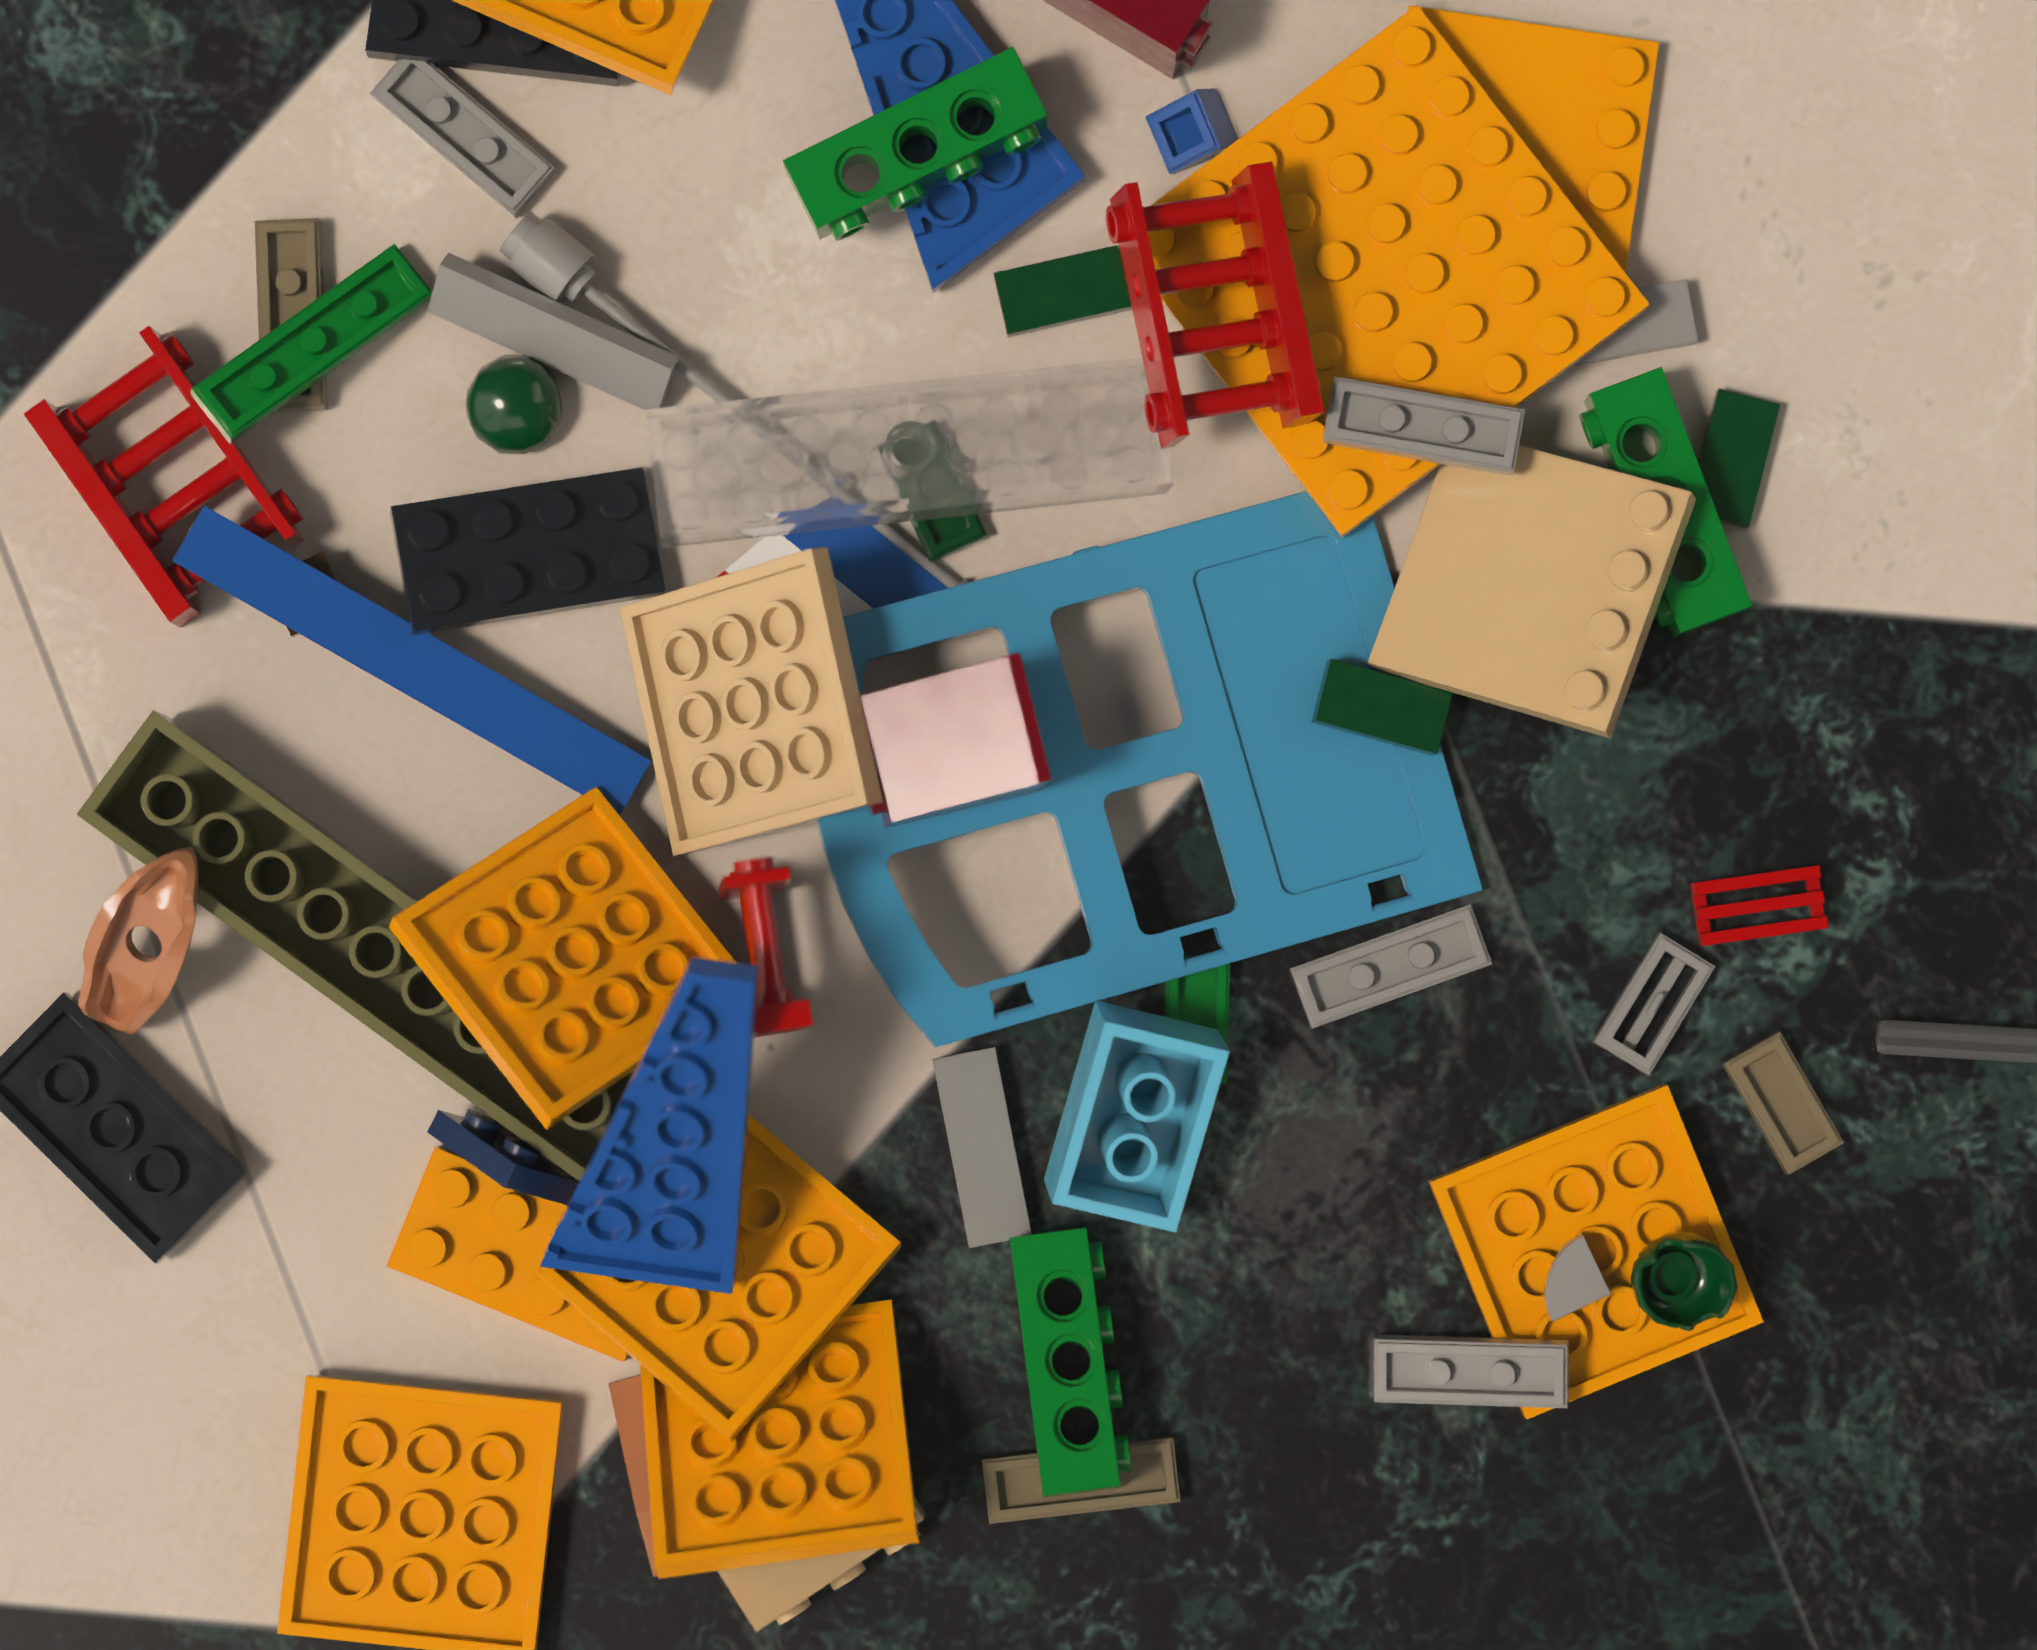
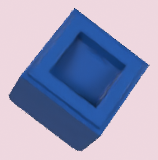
M1214 88L1196 89L1145 116L1169 174H1175L1209 160L1238 140L1221 97Z

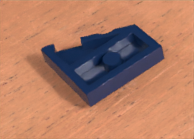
M438 1109L427 1131L431 1136L502 1187L568 1205L579 1183L572 1175L551 1160L543 1157L539 1151L529 1144L500 1133L502 1125L481 1112L468 1109L465 1116L462 1117Z

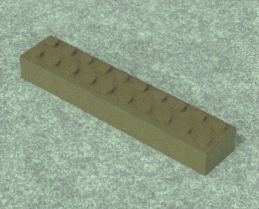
M153 710L76 815L145 865L173 850L193 847L198 863V904L580 1181L634 1071L549 1129H546L389 929L394 916L420 899L167 715Z

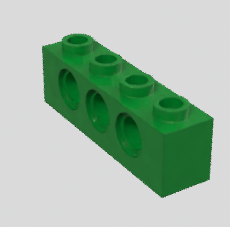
M1011 47L784 159L783 164L819 240L833 234L835 240L839 241L865 229L870 224L867 216L889 205L893 212H899L915 205L927 196L924 188L946 177L950 184L970 178L985 167L982 159L1000 150L1005 149L1007 155L1011 156L1032 147L1042 139L1039 131L1047 128L1048 115L1014 47ZM980 107L989 111L995 121L986 133L970 135L964 132L958 125L960 115L969 108ZM916 135L930 138L937 146L935 155L929 161L921 164L907 161L900 152L904 142ZM860 163L873 166L880 174L877 184L865 192L853 191L843 182L847 170Z
M1662 367L1589 393L1584 401L1588 411L1579 414L1580 422L1591 449L1602 447L1610 470L1691 491L1696 498L1679 548L1689 549L1697 555L1701 565L1700 573L1697 579L1693 581H1681L1670 572L1654 616L1659 628L1669 625L1674 638L1748 610L1752 607L1751 600ZM1631 430H1642L1651 435L1656 445L1654 458L1645 462H1638L1629 458L1622 445L1624 434Z
M1087 1228L1010 1237L1043 1497L1120 1488L1119 1474L1130 1473L1131 1464L1127 1434L1114 1435L1110 1409L1123 1408L1118 1369L1105 1371L1102 1345L1114 1344L1110 1306L1097 1307L1094 1281L1106 1280L1101 1241L1088 1243ZM1069 1281L1079 1288L1082 1294V1302L1074 1313L1060 1316L1052 1313L1044 1303L1046 1290L1055 1282ZM1065 1345H1078L1085 1349L1090 1357L1089 1370L1083 1377L1077 1380L1063 1379L1053 1369V1357L1057 1350ZM1077 1408L1091 1411L1099 1423V1431L1096 1437L1084 1445L1070 1443L1061 1432L1063 1417L1069 1411Z

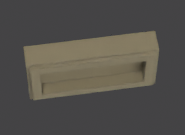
M1780 1032L1773 1033L1721 1063L1785 1174L1789 1175L1844 1143Z

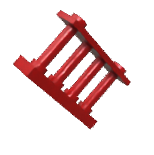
M1273 161L1246 166L1231 180L1232 187L1229 188L1228 194L1143 207L1138 182L1124 184L1110 198L1111 205H1108L1106 208V227L1109 238L1113 244L1119 243L1150 393L1144 399L1145 417L1152 433L1158 432L1161 449L1174 447L1190 435L1187 424L1188 420L1271 407L1273 412H1279L1282 429L1308 424L1324 413ZM1232 219L1235 225L1241 226L1245 245L1241 256L1155 269L1148 232ZM1245 282L1248 287H1253L1258 308L1253 319L1168 332L1161 295ZM1258 344L1261 350L1266 349L1271 374L1267 376L1265 382L1181 395L1174 361L1175 357Z
M148 326L139 332L153 352V355L73 411L69 406L59 411L57 407L43 399L23 414L170 623L181 628L201 614L191 598L199 593L197 586L205 580L176 563L171 566L166 564L155 548L156 545L163 541L162 533L239 479L243 480L262 507V510L239 526L262 539L267 538L278 530L286 542L296 547L305 541L295 526L304 518L282 488L272 494L236 441L229 444L190 395L191 388L196 384L186 370L195 365V363L177 337L171 333L163 339L157 331ZM169 375L190 406L110 462L103 458L96 463L82 444L90 438L88 431ZM205 427L226 458L146 514L140 509L132 515L119 497V494L127 489L124 483Z
M773 857L734 862L735 871L730 872L728 876L722 877L718 892L720 901L740 898L749 964L759 966L754 1038L805 1030L813 1026L809 999L795 1001L793 988L786 989L772 898L773 893L783 892L791 881L789 866L775 868Z

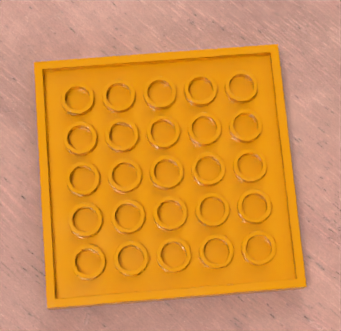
M1418 4L1152 204L1157 205L1228 194L1229 188L1232 187L1231 180L1246 166L1273 161L1324 413L1308 424L1282 429L1279 412H1273L1271 407L1245 412L1342 539L1441 464L1322 443L1334 376L1517 408L1645 312L1650 305ZM1232 219L1148 232L1155 269L1241 256L1242 250L1245 249L1241 226L1235 225ZM1245 282L1161 295L1162 303L1183 330L1253 319L1255 312L1258 311L1253 287H1248ZM1258 344L1201 353L1227 388L1265 382L1267 376L1271 374L1266 349L1261 350Z

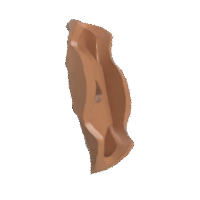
M193 847L173 850L146 864L127 878L102 906L90 929L83 952L84 978L78 1005L84 1015L131 1035L137 1032L168 998L184 966L196 920L198 863ZM144 926L155 932L161 942L159 956L149 957L137 950L132 941L134 927Z

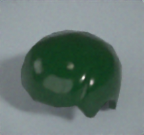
M503 355L482 366L467 391L466 411L471 428L474 430L476 437L498 453L526 454L547 443L553 436L556 427L561 421L562 402L556 377L548 368L526 356Z
M1674 1232L1665 1234L1652 1241L1638 1254V1259L1633 1263L1630 1277L1636 1303L1655 1323L1673 1328H1681L1686 1331L1693 1330L1696 1325L1710 1318H1723L1729 1312L1738 1289L1733 1264L1714 1242L1693 1232Z

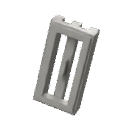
M1658 933L1592 1042L1611 1052L1620 1060L1629 1063L1643 1074L1650 1075L1715 966L1662 933ZM1664 952H1667L1673 956V959L1622 1043H1620L1613 1036ZM1685 964L1690 966L1695 972L1644 1056L1633 1051Z

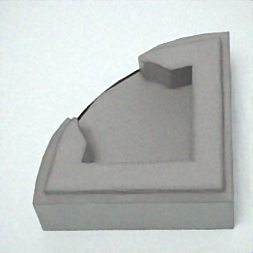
M1582 1234L1576 1235L1559 1249L1548 1271L1544 1288V1303L1551 1321H1555L1611 1294Z

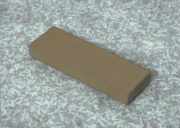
M318 218L255 221L259 340L324 294L321 221ZM327 375L276 412L328 410Z
M1173 1436L1128 1441L1131 1472L1119 1474L1120 1488L1044 1498L1042 1493L1037 1452L982 1458L989 1524L1180 1502Z

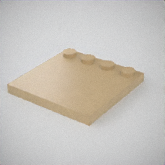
M1520 445L1518 446L1513 476L1441 464L1413 536L1368 664L1377 671L1611 739L1696 498L1691 491Z
M828 547L810 548L620 607L673 856L698 852L883 802Z

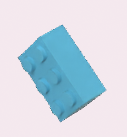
M1095 1000L1044 1176V1182L1052 1204L1171 1232L1177 1231L1230 1052L1218 1029Z

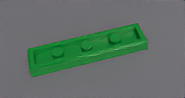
M393 244L192 387L190 395L229 444H231L429 302L432 290L398 247Z

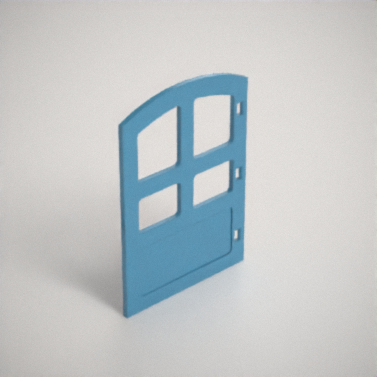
M1304 491L1106 546L1098 547L1096 545L1074 551L1073 555L843 617L860 696L863 695L865 666L872 660L985 629L998 630L1003 636L1008 655L1020 652L1051 776L1049 783L1031 794L888 828L884 827L882 814L872 816L868 806L817 820L823 850L842 905L868 958L897 1003L934 1048L1093 1003L1095 1000L1100 1001L1483 891L1441 745L1439 746L1438 754L1431 756L1311 723L1328 660L1334 659L1374 670L1368 664V660L1395 589L1374 516L1342 539L1308 493ZM1138 589L1145 593L1149 602L1180 709L1181 723L1175 729L1095 750L1086 744L1051 625V615L1058 609ZM1183 773H1193L1200 779L1235 899V905L1228 914L1158 934L1147 935L1140 930L1104 809V801L1112 793ZM1041 813L1050 814L1057 823L1091 944L1088 952L1084 955L972 987L962 988L957 986L926 943L908 912L888 871L887 862L889 858L894 854ZM1400 875L1404 890L1408 896L1372 906V898L1367 884ZM1214 928L1216 939L1221 949L1184 959L1180 937ZM1025 982L1027 993L1032 1003L994 1014V1005L990 991Z

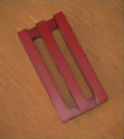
M1820 866L1691 883L1699 947L1828 929V920L1824 914L1823 903H1825L1823 890L1821 891L1819 880L1821 878ZM1805 880L1806 893L1707 906L1706 894ZM1801 906L1809 907L1810 918L1711 932L1709 919Z

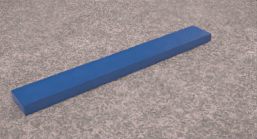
M203 506L172 560L174 563L583 795L597 787L619 816L651 763V760L429 633L412 635L410 623L206 506Z

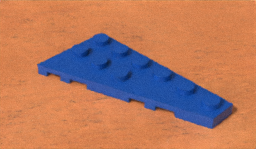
M835 0L873 115L994 56L952 0ZM972 107L960 115L958 125L964 132L970 135H981L990 130L995 120L986 109ZM1048 126L1039 131L1042 139L1032 147L1011 156L1007 155L1005 149L1000 150L982 159L985 167L977 174L955 184H950L946 177L924 188L927 196L915 205L905 209L932 293H935L1085 181V175ZM916 135L904 142L900 152L907 161L921 164L929 161L935 155L937 146L930 138Z
M696 957L691 958L545 1248L540 1267L732 1294L737 1274L759 966Z

